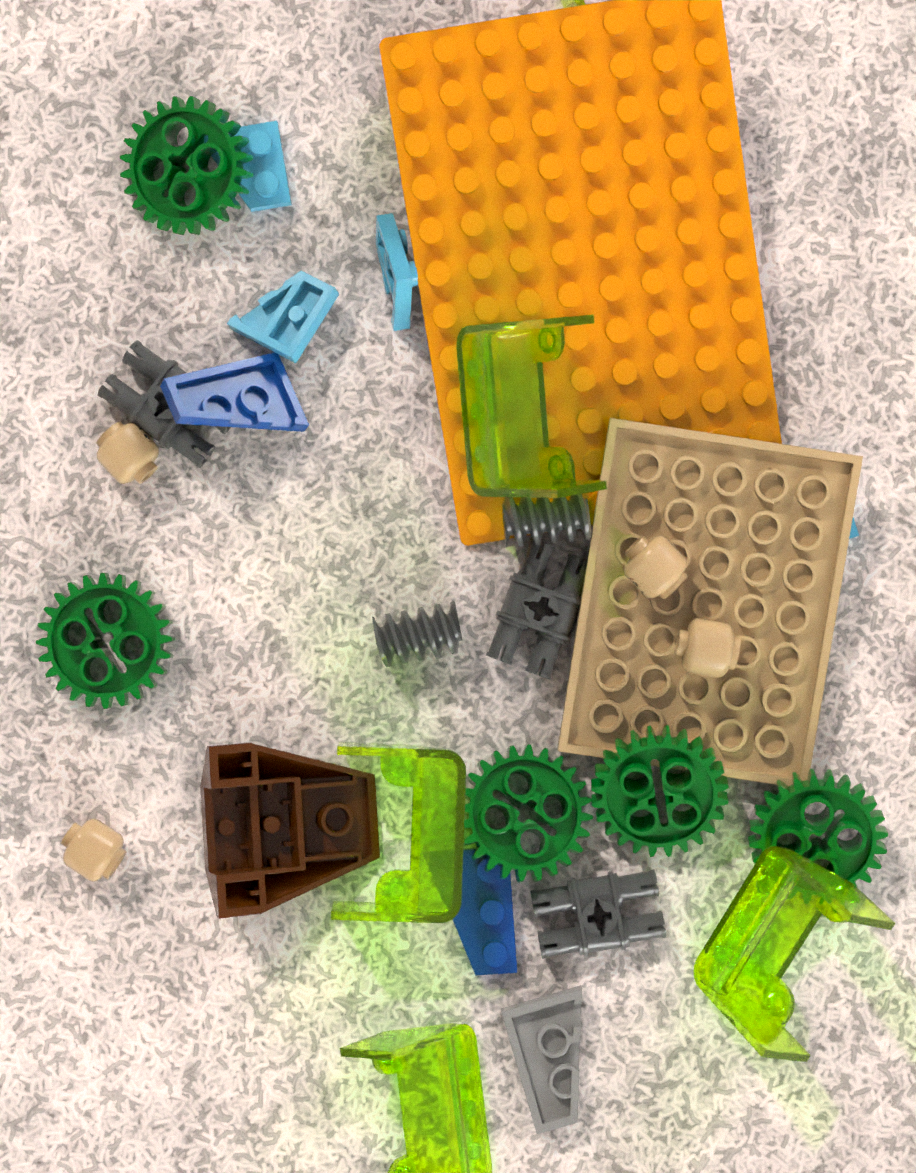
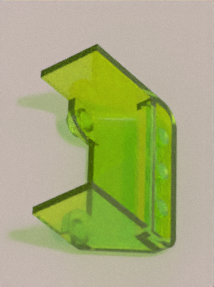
M594 314L469 325L462 328L459 332L456 349L467 476L472 490L477 495L483 497L561 498L607 489L606 481L576 480L575 465L571 454L563 447L549 446L543 362L557 360L564 350V326L593 324Z
M339 742L337 755L381 756V773L390 784L413 787L410 870L394 869L384 873L376 884L375 902L333 901L331 920L445 923L452 920L458 914L462 900L466 766L463 759L455 751L443 748L406 744Z
M778 846L768 847L761 853L697 957L693 972L697 986L761 1057L807 1062L811 1055L785 1028L794 1012L795 999L791 989L781 978L817 921L823 914L832 922H850L892 930L896 923L850 881L791 849Z
M448 1023L384 1031L340 1048L341 1057L372 1059L374 1068L380 1074L393 1075L397 1073L406 1154L395 1159L387 1173H492L477 1040L474 1030L469 1025Z

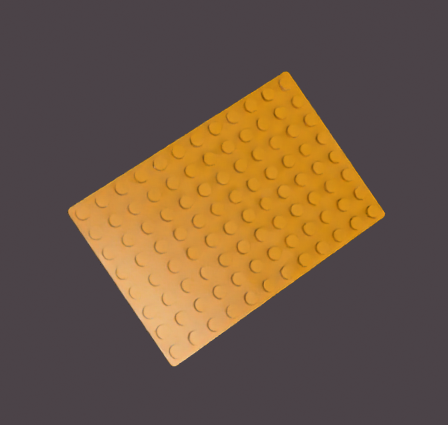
M611 0L382 39L379 49L414 262L418 273V286L461 542L469 546L505 540L502 504L505 494H511L516 505H519L522 493L527 492L533 504H535L539 491H545L550 502H552L556 489L563 490L566 499L569 500L572 489L579 488L584 499L587 498L590 522L592 525L609 418L782 444L722 1Z

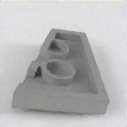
M581 985L501 1008L537 1134L575 1124L578 1121Z

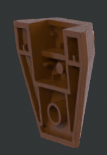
M253 743L207 746L200 784L205 872L218 919L262 914L380 858L375 774Z

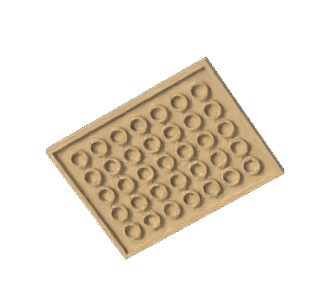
M609 418L557 750L559 752L603 758L604 750L617 753L615 745L617 738L623 740L626 744L631 743L630 731L634 730L640 738L646 737L647 726H652L657 736L662 734L665 725H669L671 737H677L682 729H686L688 743L700 736L703 742L702 751L712 747L716 756L714 761H722L725 772L722 774L723 776L777 785L776 781L780 779L787 786L793 784L792 773L796 772L802 781L808 780L863 456ZM658 535L666 537L687 560V567L684 572L688 577L665 599H662L660 596L647 598L624 574L625 564L629 560L625 552L641 536H644L648 541ZM695 618L731 625L734 630V636L740 637V651L735 669H728L725 675L719 678L686 671L682 665V656L675 655V644L679 630L687 631L689 624ZM653 759L651 766L660 767L659 761ZM674 766L671 769L685 771L687 768L684 766Z

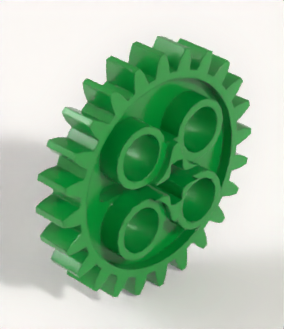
M174 96L172 97L171 108L167 104L158 101V115L144 110L143 115L147 124L145 126L136 123L131 125L138 134L136 140L124 138V142L132 148L131 154L120 155L121 160L130 163V169L121 172L120 177L132 180V184L124 190V193L130 196H138L132 205L133 209L139 211L146 210L143 219L151 223L157 221V228L160 230L168 231L172 226L173 233L178 235H184L186 228L190 234L200 235L202 224L205 229L214 231L216 230L215 217L225 222L230 221L226 211L228 206L240 210L241 206L235 199L236 194H249V190L241 185L242 179L253 177V173L243 169V164L253 160V156L241 152V149L249 143V139L244 136H235L241 128L240 123L234 120L227 122L230 113L222 108L215 112L216 104L205 100L201 105L200 99L189 96L185 104L183 99ZM187 127V141L179 146L177 136L183 128ZM207 135L208 141L204 143V136ZM218 152L220 163L214 171L210 172L208 161L210 156ZM163 161L164 173L160 179L155 180L153 175L155 166ZM185 161H186L187 165L190 167V169H189V171H188L187 173H186V171H187L186 168L183 166V164H184ZM194 186L196 197L187 206L184 200L185 193L190 187ZM167 189H169L168 197L165 196Z
M100 573L98 584L95 583L90 575H84V588L81 589L75 582L67 583L70 596L67 597L62 593H55L54 597L59 603V607H45L43 609L52 619L50 623H38L40 629L48 632L46 638L36 640L37 645L48 648V652L40 656L38 660L39 662L51 661L53 667L46 672L45 676L48 678L59 675L61 679L56 686L57 691L65 690L68 687L72 688L69 700L77 701L85 694L86 707H93L98 697H100L103 709L111 708L113 697L115 696L120 706L128 705L129 692L137 700L142 699L144 694L141 685L154 689L157 687V684L152 674L164 675L167 673V670L159 662L161 659L173 658L172 653L163 649L165 643L175 641V637L163 634V629L170 626L173 622L172 620L159 619L158 615L166 606L165 604L154 606L150 604L155 595L154 591L149 590L142 595L139 594L142 582L135 580L126 588L125 575L118 574L113 584H111L108 573ZM115 600L121 605L122 616L116 623L112 624L105 619L104 608L109 601ZM87 608L92 610L101 632L113 634L114 638L109 644L116 656L126 666L127 670L125 673L120 672L117 661L109 648L98 647L97 643L102 640V636L96 626L86 616L85 610ZM76 622L81 623L86 630L85 640L80 645L73 644L68 636L70 626ZM134 635L139 637L144 644V651L138 659L130 658L125 650L127 640ZM98 657L103 659L108 667V673L102 681L95 680L90 673V665Z
M665 725L662 734L656 736L652 726H647L646 737L640 738L632 730L630 731L631 743L626 744L623 740L617 738L615 740L617 753L609 750L603 751V761L606 764H595V775L598 778L591 779V791L595 792L591 795L592 807L598 808L596 810L597 822H606L604 824L605 834L608 836L618 832L617 844L619 846L631 840L633 853L635 854L644 845L648 846L650 857H654L658 847H663L666 855L670 857L674 845H678L686 853L688 852V840L692 839L700 845L703 844L702 830L713 834L716 832L712 819H724V812L721 806L728 805L729 803L727 792L724 791L729 788L727 776L722 775L725 773L722 761H714L716 756L712 747L702 751L703 742L700 736L688 743L686 729H682L677 737H671L670 727ZM653 759H657L660 765L668 822L665 824L661 823L659 819L651 767ZM674 766H684L687 768L680 774L668 772ZM631 772L645 774L637 780H631L626 777ZM680 804H689L692 806L689 810L686 811H678L674 809L676 806ZM638 810H647L651 812L644 817H637L633 815V813Z
M527 744L522 752V756H519L514 745H511L507 748L506 759L497 750L491 754L493 766L484 760L479 761L477 766L482 776L470 772L466 779L474 787L472 789L461 788L458 794L467 799L468 803L458 805L455 811L467 815V819L456 826L457 829L469 830L471 834L464 839L462 844L463 846L476 844L478 848L471 858L476 860L485 855L488 858L484 869L486 872L496 865L501 866L500 879H505L511 870H514L517 883H521L524 881L527 871H530L533 880L537 882L542 878V868H545L550 876L558 874L556 861L568 867L572 864V861L567 852L579 854L583 851L580 844L575 841L576 838L582 839L590 836L586 829L580 827L581 823L593 819V815L582 812V807L590 803L591 798L579 797L578 791L586 783L585 781L577 783L571 781L572 776L577 770L575 767L565 772L560 769L563 763V756H559L552 763L547 761V748H544L535 757L533 756L532 746ZM520 774L526 778L528 782L526 794L518 795L510 790L508 785L510 775ZM493 791L500 792L517 808L527 804L531 808L529 810L530 817L553 828L556 832L555 836L547 834L532 819H527L523 823L517 819L520 812L513 806L496 799L493 796ZM553 797L561 803L562 814L560 818L553 819L545 813L543 809L545 798ZM496 808L504 814L505 825L503 829L494 830L487 825L485 813L488 809ZM524 832H532L539 838L540 848L536 854H529L522 849L520 838Z
M814 769L809 770L808 780L802 781L799 775L793 772V784L787 786L780 779L777 780L779 793L775 795L765 790L763 794L768 806L755 804V814L760 819L749 820L750 830L757 833L748 837L749 846L756 849L751 853L753 862L763 863L759 868L761 877L765 878L773 875L771 885L774 890L786 884L785 891L789 899L797 891H801L803 902L806 904L811 899L812 894H818L821 904H826L827 893L833 892L839 901H843L842 889L846 887L855 894L859 893L856 884L858 879L868 883L872 882L867 870L868 867L873 869H881L882 867L880 860L874 854L887 853L885 843L880 841V839L888 837V832L885 826L878 825L885 818L882 810H873L877 806L875 797L871 795L863 798L866 791L861 783L850 789L851 781L846 774L838 782H835L830 769L826 771L823 780L817 779ZM821 802L826 805L820 814L811 815L805 812V809L811 803ZM838 810L844 811L842 814H838L836 817H834V814ZM853 828L858 831L856 836L846 841L837 838L844 829ZM785 833H793L798 836L796 841L789 845H782L777 842L778 838ZM812 834H815L816 836L820 837L821 835L825 834V838H823L822 840L818 837H814L811 840L810 836ZM802 856L798 863H792V860ZM826 859L830 861L829 865L823 870L815 871L809 868L815 860Z

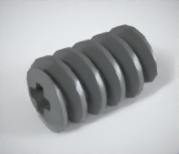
M579 488L572 489L569 500L566 499L563 490L556 489L552 502H550L545 491H539L535 504H533L527 492L522 493L519 505H516L511 494H505L502 504V516L506 548L511 535H514L519 547L524 546L527 534H531L535 544L540 545L544 532H548L553 544L558 542L560 531H565L569 542H574L577 529L582 530L586 540H591L587 498L584 499Z
M455 601L450 603L449 614H445L440 604H435L433 616L430 618L423 607L418 608L416 620L414 621L407 610L401 611L400 623L398 624L395 623L390 613L385 614L383 627H379L375 618L372 617L378 653L386 667L392 666L395 653L402 664L408 663L411 650H413L419 661L425 660L427 647H430L436 658L441 657L443 644L447 645L452 654H457L459 642L463 641Z

